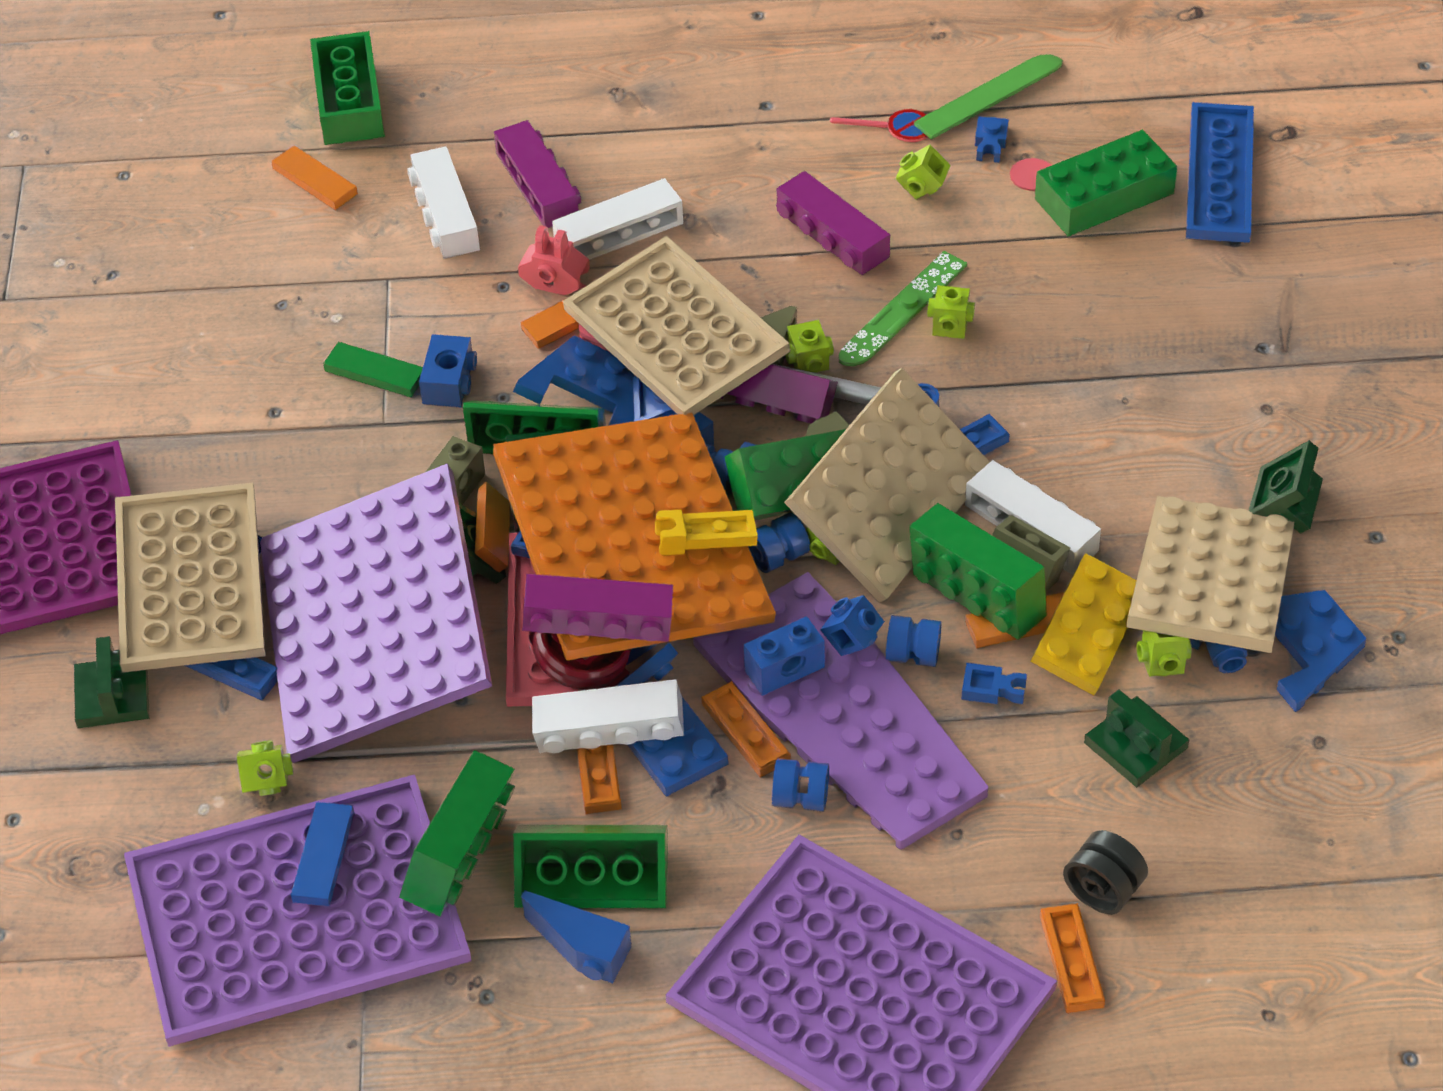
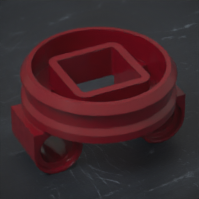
M529 631V640L533 646L534 656L539 666L550 678L564 686L581 689L582 691L616 687L630 674L625 667L631 649L594 655L586 660L578 658L566 661L557 633Z

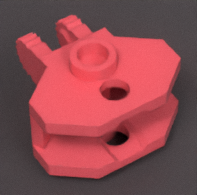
M542 225L536 230L535 244L529 246L518 266L519 276L533 288L560 295H567L579 290L581 286L580 276L588 273L590 269L589 259L573 247V242L568 241L566 231L558 230L555 237H549L548 227Z

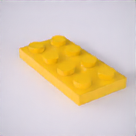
M1085 553L1030 662L1094 696L1128 628V614L1137 580Z

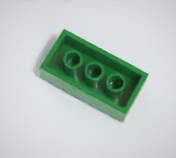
M370 31L310 39L324 145L385 137Z
M1142 129L1037 171L1035 200L1069 237L1174 194L1177 165Z
M846 429L739 448L726 455L725 462L737 511L752 510L755 521L782 516L789 512L794 513L784 502Z
M939 503L935 504L909 525L913 575L922 583L931 585L946 598L953 599L966 607L972 614L983 616L993 623L999 631L1006 632L1017 640L1022 638L1047 616L1045 567Z
M476 750L473 751L414 849L399 898L439 917L442 915L447 904L452 906L456 904L464 886L460 882L471 878L478 863V859L475 856L477 857L479 853L484 855L493 836L489 832L493 828L498 830L506 815L507 809L503 808L502 805L507 806L514 792L515 785L510 784L515 768Z

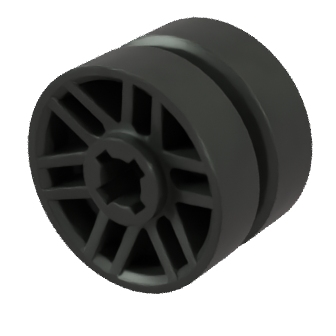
M1098 830L1089 836L1080 847V850L1067 863L1063 870V876L1069 889L1081 902L1098 912L1116 914L1121 911L1132 894L1147 878L1148 866L1141 853L1129 841L1113 832Z

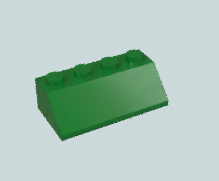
M468 401L463 403L467 441L481 446L483 454H493L494 444L506 442V435L574 428V431L606 426L605 408L492 401Z
M518 825L513 832L514 908H523L521 896L524 891L576 908H666L668 825Z

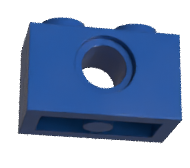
M432 334L419 380L422 404L449 407L462 406L464 395H469L471 390L470 372L471 370L475 371L477 367V351H472L471 337Z
M807 616L744 644L745 672L762 696L825 668V640Z

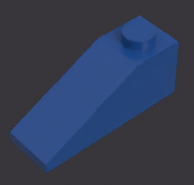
M524 891L521 896L524 917L578 972L583 973V975L592 980H604L614 983L632 947L630 926Z

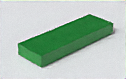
M339 341L323 363L324 371L411 398L420 386L419 380L423 369L421 366Z

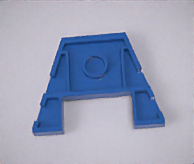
M575 335L518 379L513 389L514 393L540 405L551 383L612 412L613 414L608 425L634 421V374L612 353Z
M1326 590L1281 597L1275 636L1302 667V670L1278 680L1276 690L1294 712H1297L1305 705L1306 700L1313 693L1317 694L1334 673L1342 670L1365 647L1367 638Z

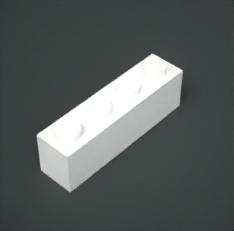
M447 146L411 154L412 167L407 168L411 186L417 185L415 195L418 206L425 207L422 209L426 227L432 226V229L429 231L433 247L440 248L443 259L479 251L477 226Z
M664 178L553 220V234L555 237L558 230L566 231L568 241L573 242V247L590 260L683 224L682 200Z
M994 460L966 483L965 506L994 525L998 526L1010 515H1013L1070 547L1063 567L1070 574H1074L1085 553L1093 557L1099 551L1101 528L1096 526L1093 521L1083 518L1069 509L1063 502L1053 499L1042 492L1036 485L1028 483L1017 476L1011 469L1001 466Z
M677 679L532 697V730L539 753H559L563 750L577 748L594 749L602 745L619 743L629 745L636 741L668 740L672 737L684 736L682 697Z

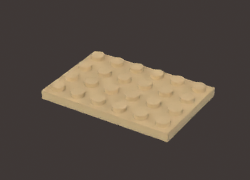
M665 236L563 301L564 310L677 414L686 415L692 412L695 415L790 352V345L787 340L668 236Z
M900 368L893 373L784 503L880 603L891 595L913 567L909 525L937 503L956 513L966 501V483L989 464L990 461L907 372Z
M254 483L116 497L119 649L122 673L266 656Z
M1157 496L1128 614L1127 627L1272 653L1294 522L1287 521L1285 517L1277 514L1266 517L1252 514L1249 510L1242 508L1232 509L1215 506L1212 503H1196L1181 500L1177 497Z

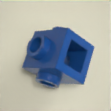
M864 595L852 599L845 597L833 605L831 608L832 614L820 631L840 656L863 650L873 644L878 637L876 633L885 621Z

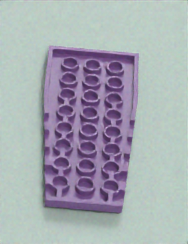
M809 572L768 594L776 612L774 623L693 637L695 648L727 683L732 681L769 728L784 742L789 740L797 747V754L807 763L818 762L830 765L829 784L833 785L835 783L846 793V800L854 808L857 806L861 807L871 817V823L879 831L884 829L896 840V847L898 849H904L988 797V785L889 660H886L885 655L875 643L863 650L840 656L820 631L832 614L831 608L837 602ZM807 616L825 640V668L762 696L745 672L744 644Z

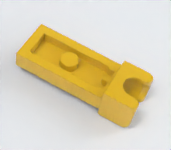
M679 509L661 510L656 514L655 534L660 536L659 554L681 555L685 554V549L757 546L758 534L752 510L683 514L682 510Z

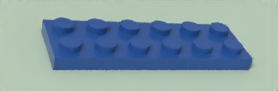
M1192 102L1186 239L1250 243L1254 106Z

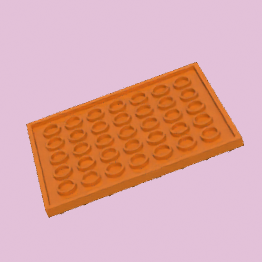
M692 412L686 415L676 414L494 444L493 455L537 575L673 585L669 642L775 622L776 612L748 546L685 549V554L681 555L659 554L660 536L655 534V519L658 511L681 509L683 514L733 511ZM557 634L566 661L666 642Z

